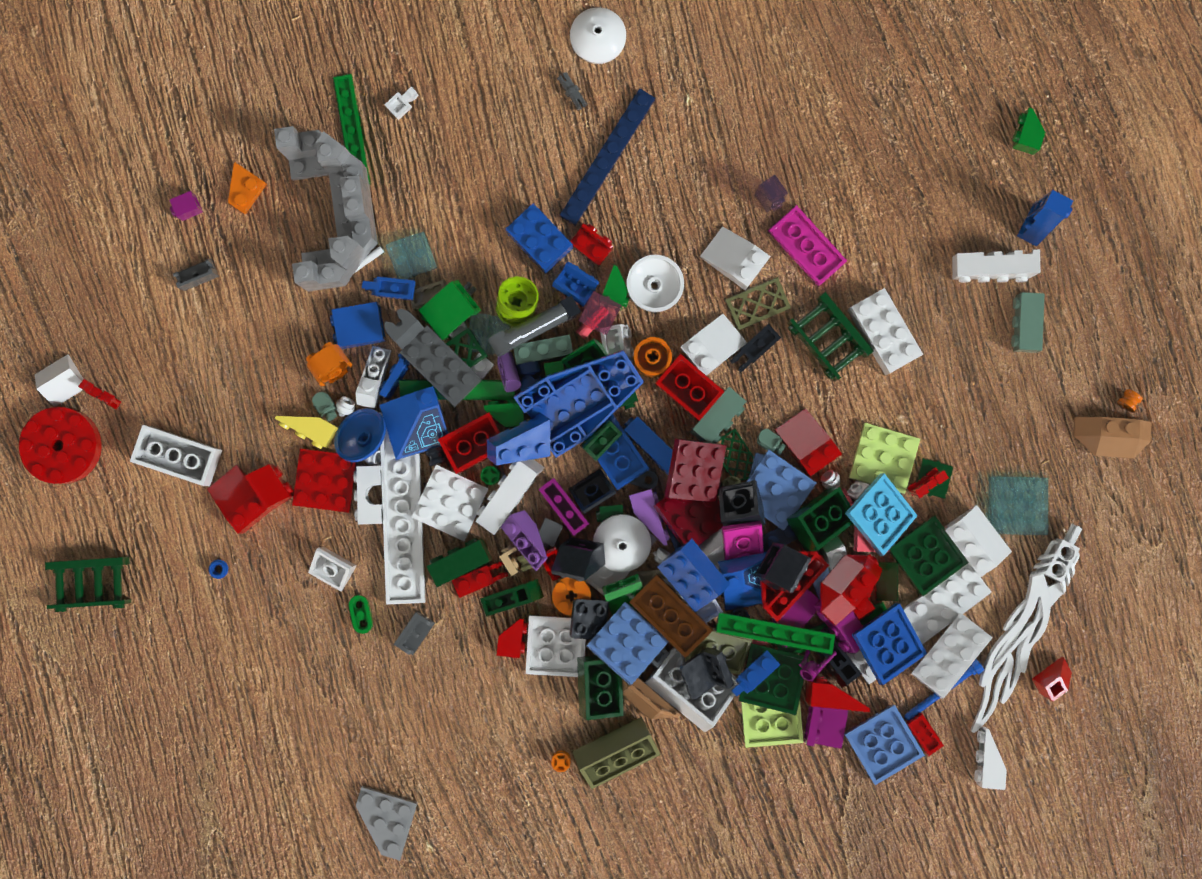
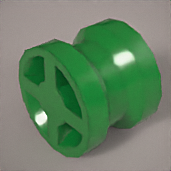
M486 466L480 475L481 480L487 485H495L501 477L500 471L494 466Z

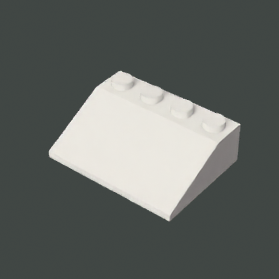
M673 646L667 658L659 668L654 669L645 683L703 732H706L715 726L735 695L731 690L738 685L735 681L737 678L732 674L731 678L734 686L726 689L715 685L699 698L693 700L688 694L680 672V666L686 662V658Z

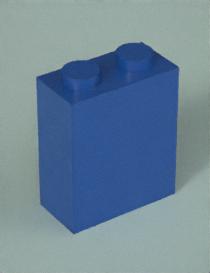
M378 302L332 309L330 322L335 327L336 333L333 334L334 344H338L341 349L386 342L381 306Z

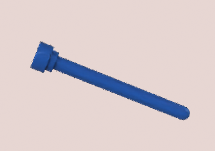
M977 659L974 660L953 688L972 674L979 675L985 670ZM935 693L931 694L908 711L904 718L908 721L940 699V697Z

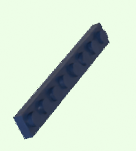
M639 88L562 210L561 218L574 226L578 224L655 102V97Z

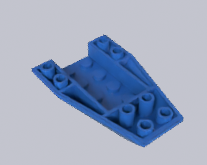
M621 350L547 375L515 395L514 399L523 412L528 413L531 419L535 418V415L539 413L550 419V450L555 458L588 439L644 381L625 351Z

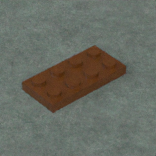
M658 574L629 602L685 658L713 631Z

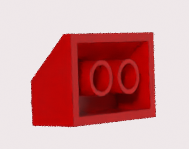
M681 354L655 383L658 388L698 422L725 392Z
M490 412L439 438L438 441L454 472L460 474L488 459L487 439L501 432Z

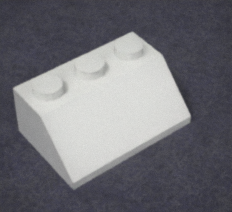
M977 505L945 526L947 534L980 577L997 567L1012 552Z

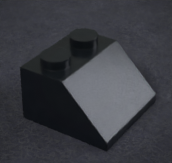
M756 480L718 488L721 523L723 526L761 521L762 525H765L764 507Z

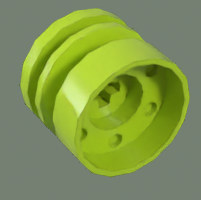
M519 276L510 277L502 282L498 291L496 313L503 323L509 326H516L535 315L539 296L535 284L531 280Z

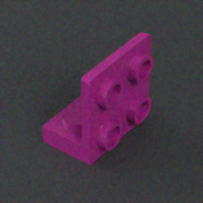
M809 705L803 738L804 743L809 746L819 744L842 748L848 711L812 707Z

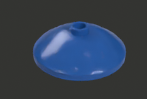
M368 408L357 410L348 415L342 421L335 434L334 446L337 454L349 462L363 461L372 456L381 446L386 434V423L382 415Z

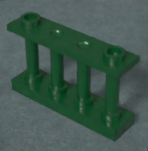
M824 292L816 299L818 306L798 322L792 318L787 324L789 325V331L794 336L797 335L823 366L825 375L830 380L833 379L836 382L841 378L838 374L840 370L858 356L865 358L874 350L828 294ZM822 311H826L830 316V320L808 337L801 328ZM834 326H838L843 331L842 335L820 352L814 345V342ZM846 341H851L855 346L854 350L832 367L826 357Z
M117 557L45 562V570H53V573H55L56 604L47 605V609H54V612H65L67 608L112 605L113 608H125V604L132 602L131 599H122L121 569H123V565L130 564V558ZM104 566H111V570H113L114 600L103 601L102 570H104ZM87 567H91V571H94L95 601L84 602L83 571ZM72 568L75 579L76 603H65L63 573H65V569Z

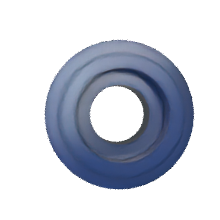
M214 560L209 565V573L215 579L224 578L228 574V564L223 560ZM218 565L222 567L220 573L216 570Z

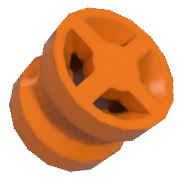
M1126 389L1124 396L1119 398L1117 403L1123 409L1135 412L1136 405L1141 403L1143 398L1135 391Z
M564 750L556 751L551 760L553 769L557 772L568 770L571 763L569 753Z

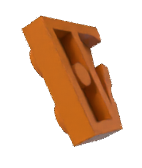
M235 162L228 203L246 215L267 184Z

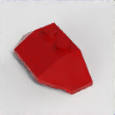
M816 551L800 552L811 558V561L793 593L770 588L760 581L763 609L776 622L784 616L829 566Z
M844 555L821 582L820 612L836 626L859 605L878 582L882 568L869 556Z

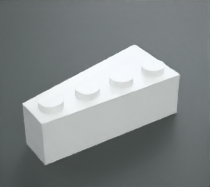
M1040 249L1032 250L1029 254H1023V250L1009 252L1007 255H1003L1002 251L988 253V256H984V252L957 253L952 257V278L959 279L961 283L970 282L971 279H978V282H989L990 279H997V282H1008L1009 279H1016V282H1027L1029 278L1041 273Z
M534 459L512 463L509 467L511 472L508 476L504 475L498 483L500 485L497 492L493 490L487 500L490 502L486 507L483 505L476 514L479 517L475 522L495 535L511 515L513 508L524 497V493L535 482V477L545 467Z

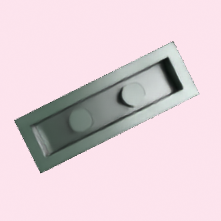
M1021 292L1013 299V308L1015 309V316L1012 319L1014 335L1011 339V345L1014 347L1013 352L1037 353L1042 351L1044 293Z
M570 335L523 343L514 348L517 365L531 361H540L541 363L562 359L573 352Z
M728 387L690 433L701 442L717 443L721 438L720 432L723 429L727 431L733 424L731 419L735 415L737 417L741 415L746 409L743 405L747 401L731 387Z

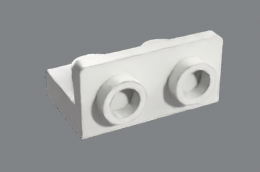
M618 324L600 328L602 346L607 354L610 355L624 350L630 361L633 362L634 349L631 346L630 340L632 334L628 325Z

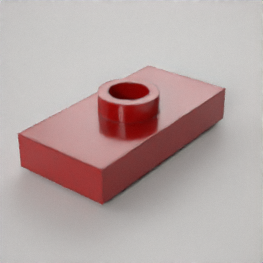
M922 713L906 722L911 733L928 757L944 746Z

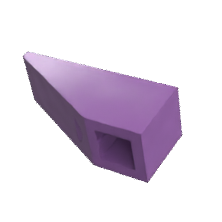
M650 489L629 495L634 515L664 546L668 545L667 541L670 538L667 529L663 530L661 524L664 521L653 507L659 502L656 492L652 493Z
M525 510L511 514L502 524L501 528L533 569L537 571L547 559L537 525Z

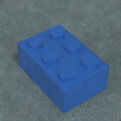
M534 203L505 229L508 236L545 274L573 249V244Z
M693 539L671 553L657 566L694 612L719 597L730 585Z

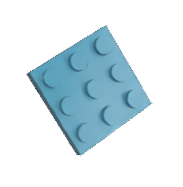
M885 473L879 474L845 513L879 556L886 554L918 516Z

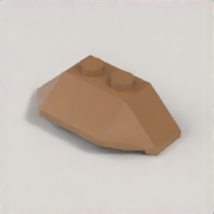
M1074 417L1073 436L1094 456L1134 459L1151 442L1152 422L1111 417Z
M640 677L631 686L622 679L623 701L629 706L632 703L637 708L635 711L641 717L645 718L647 716L649 719L676 718L680 715L676 708L650 688Z

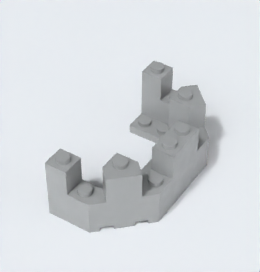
M294 126L274 129L276 148L289 160L291 179L293 181L329 175L337 237L328 238L330 249L301 253L302 262L292 264L294 282L308 292L346 286L370 251L378 244L367 168L360 160L350 154L346 147L324 131L323 133L319 130L299 133Z

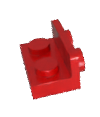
M582 223L581 228L570 242L577 251L600 267L613 250L612 241L605 235L601 237L597 234V229L591 224L586 225Z

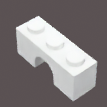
M356 466L357 471H354V482H357V490H354V500L357 501V509H355L354 513L355 521H358V525L383 524L382 504H373L368 497L369 490L372 487L382 485L381 466Z

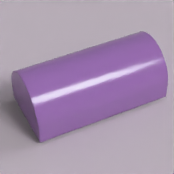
M509 351L498 357L497 365L505 391L513 392L520 388L521 382L513 354Z

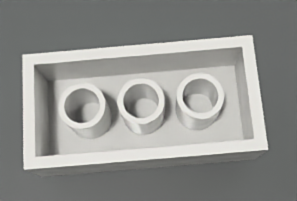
M885 288L847 310L862 337L874 350L872 354L885 376L923 355Z
M142 425L130 462L202 486H210L222 450L151 426Z
M960 613L911 674L941 699H944L993 637Z

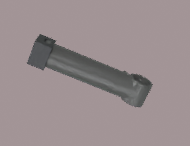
M571 295L560 301L559 304L516 326L496 333L488 341L497 357H500L526 341L576 318L581 311Z

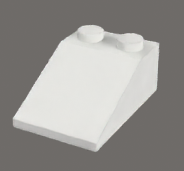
M723 226L700 256V258L743 290L748 288L771 257L756 245Z
M722 314L684 343L679 350L687 360L707 376L747 342L727 317Z

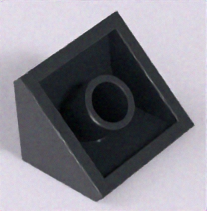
M601 468L568 488L584 514L616 494L615 489Z

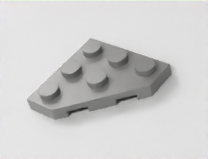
M362 786L356 803L359 814L380 854L400 861L418 802Z

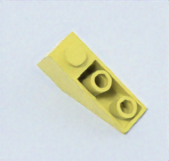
M275 417L276 420L280 421L278 425L287 430L289 428L296 431L295 435L304 440L308 437L313 440L311 444L320 449L322 447L329 448L338 430L337 426L319 417Z

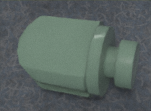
M324 392L316 393L312 398V404L321 417H325L327 421L335 419L337 417L335 412L336 405L330 395Z
M770 429L762 430L757 437V444L767 451L774 452L777 450V453L780 455L786 447L784 443L780 444L782 441L780 436Z

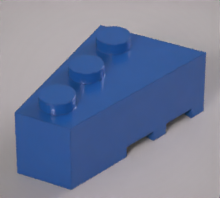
M1054 190L1050 191L1033 203L1017 237L1037 247L1064 218H1068L1073 209L1071 208L1073 200Z

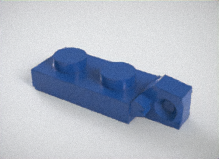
M377 277L374 278L373 282L363 281L362 289L372 291L371 295L377 297L413 300L416 282L414 280Z
M400 353L398 354V363L394 364L390 369L389 373L391 375L380 387L379 394L388 400H391L399 386L400 379L404 378L409 369L410 363Z
M766 650L735 680L738 685L731 692L735 696H738L743 691L748 694L777 669L780 664Z

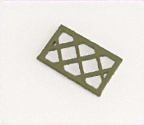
M778 277L725 299L738 331L791 309ZM776 283L778 288L776 294L765 290L766 286ZM758 290L761 292L758 301L747 298L748 294ZM764 293L774 297L771 306L760 303ZM737 298L743 299L739 309L732 306V300ZM777 298L783 300L785 307L778 310L773 308ZM745 301L756 305L753 314L742 311ZM758 306L769 310L768 314L764 316H755ZM740 314L750 317V321L741 325L738 320Z

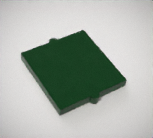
M922 458L916 481L918 482V480L927 476L926 473L935 467L940 472L944 470L949 479L940 485L937 483V486L931 490L929 489L927 496L945 499L953 466L942 464L940 461L935 462Z

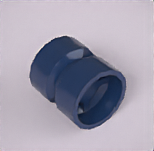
M540 361L516 365L518 375L521 377V392L543 378L540 376L542 372Z

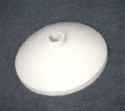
M601 7L587 9L575 18L571 26V45L575 53L589 63L603 64L610 62L622 52L625 46L626 29L624 23L616 13L609 9ZM601 29V32L596 33L595 30Z
M662 255L645 256L639 259L628 273V294L632 301L643 310L649 312L668 310L679 301L683 293L684 277L682 271L668 257ZM656 283L658 285V288L653 289L651 287V284Z
M619 514L605 519L598 526L593 538L594 542L604 544V566L616 572H629L638 568L645 562L651 550V537L648 529L639 519L630 515ZM625 543L626 547L624 549L619 548V544Z

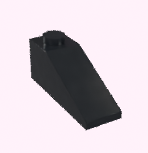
M826 626L819 631V632L829 633V631H828V629L826 628ZM835 639L833 652L835 651L836 655L825 666L839 686L844 688L862 673L846 652L841 649ZM818 652L823 661L831 655Z

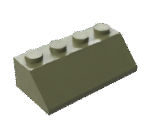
M642 717L572 752L580 772L591 789L661 755Z

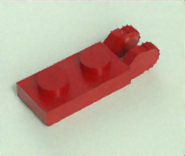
M500 561L490 566H484L452 580L458 597L466 596L507 577V572H502L498 576L493 577L490 571L504 565L503 562Z

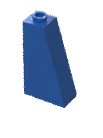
M638 416L635 419L631 417L624 424L626 427L624 429L625 433L668 475L673 450Z

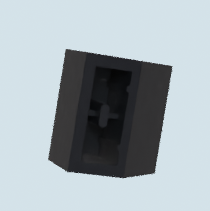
M570 537L560 545L551 573L562 578H573L577 581L587 580L605 565L604 544Z
M773 542L754 576L770 588L793 593L798 587L802 575L808 569L811 558L784 544Z

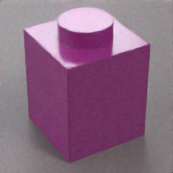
M192 191L170 199L172 205L170 206V211L174 217L179 218L181 221L203 213L198 198Z

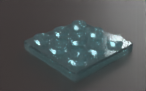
M989 476L988 520L998 534L1048 535V478Z

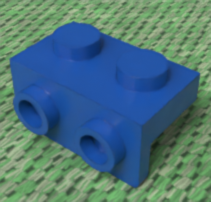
M567 262L562 272L553 282L552 287L568 297L572 295L575 302L584 307L594 294L599 281L592 275H588L579 269L578 266Z

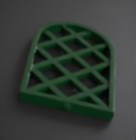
M734 428L718 440V442L722 440L721 444H724V440L731 441L730 448L726 447V450H729L728 457H724V459H727V464L725 465L723 462V466L730 476L733 475L729 470L735 471V477L737 471L744 472L743 478H739V480H746L749 478V476L746 477V473L750 474V471H747L748 464H753V462H749V457L751 456L754 460V456ZM733 432V434H732V439H730V438H725L726 436H728L729 434H731V433ZM735 433L740 440L734 439ZM733 442L740 443L739 450L732 449ZM742 444L744 445L747 451L741 450ZM732 451L738 452L737 459L730 458ZM741 453L747 454L746 461L740 460ZM730 460L737 461L735 468L729 467ZM739 462L746 463L745 470L738 469Z

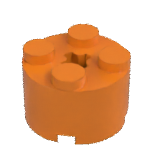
M649 337L637 344L633 354V363L636 370L641 375L650 378L664 374L672 361L670 347L663 339L658 337ZM651 353H654L655 357L658 359H654V361L651 362L650 358L647 356H650Z
M332 342L324 344L322 350L312 353L306 358L307 368L320 386H326L324 383L328 381L330 384L336 382L347 374L348 370L346 368L348 366L352 367V363L341 347Z
M566 577L556 583L552 592V600L559 612L572 616L574 600H571L566 595L569 594L570 590H573V593H577L574 599L591 600V590L586 581H577L576 579Z

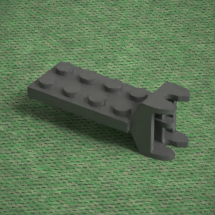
M398 309V318L401 322L395 325L392 322L386 321L384 327L387 334L401 349L400 354L456 407L482 379L428 326L424 328L410 312Z

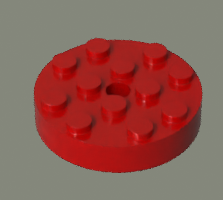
M51 407L36 413L25 424L19 438V454L23 465L31 475L46 483L70 484L85 478L95 468L101 455L102 442L97 426L87 415L75 409ZM62 441L63 448L60 450L57 444Z

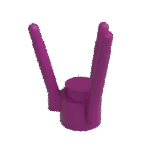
M806 650L804 658L799 664L802 668L800 675L807 681H813L822 668L836 655L835 651L818 664L815 661L807 662L810 650Z

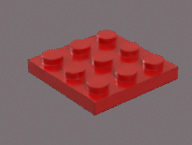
M300 449L292 506L351 513L355 484L354 471L357 469V462L346 461L337 453Z

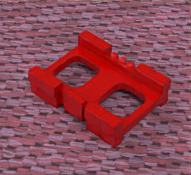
M85 379L78 386L85 393L100 399L104 403L106 402L108 406L116 410L121 403L114 395L106 391L102 392L101 389L94 387V384Z
M935 467L926 473L927 476H924L918 482H913L907 489L912 496H918L920 499L929 493V489L931 490L937 486V483L940 485L949 479L944 470L940 472Z

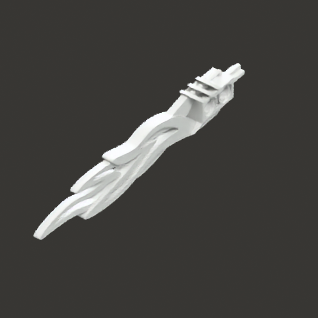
M1071 524L1064 539L1056 538V540H1052L1045 553L1039 556L1038 560L1041 561L1033 567L1036 571L1031 572L1029 575L1025 599L1011 613L1003 626L1005 632L991 648L983 665L985 670L981 673L979 685L984 687L981 705L970 729L972 733L978 731L995 710L1003 680L1005 679V684L1000 698V703L1002 704L1011 696L1020 673H1025L1031 648L1046 630L1052 605L1062 594H1065L1066 585L1069 586L1070 577H1073L1075 574L1074 567L1080 557V548L1074 545L1082 530L1079 526ZM1065 547L1067 552L1066 555L1062 557L1061 549ZM1057 564L1058 570L1053 574L1052 567ZM1045 576L1055 580L1056 583L1047 586ZM1038 601L1035 617L1032 622L1027 623ZM1017 647L1014 674L1011 681L1014 663L1011 652ZM1004 662V665L1001 668L995 682L992 701L987 712L985 713L989 701L993 677L996 674L999 667Z

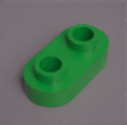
M363 595L352 597L349 601V610L353 628L357 633L365 634L373 627L369 600ZM358 601L363 603L362 608L357 607ZM362 620L367 622L366 627L361 626Z

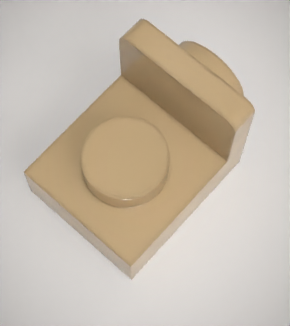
M510 545L501 551L503 554L499 557L510 575L513 576L519 572L517 568L520 566L515 557L511 558L509 556L518 550L516 546L513 548Z

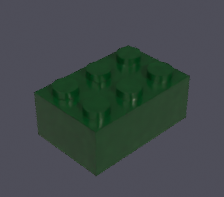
M839 486L826 489L786 519L805 551L819 550L853 524L845 514L851 505Z
M474 538L465 543L466 547L462 549L460 546L447 552L448 556L443 557L441 555L430 560L431 564L426 567L436 587L493 560L483 539L478 540Z
M597 655L577 657L579 715L586 721L624 716L622 678Z

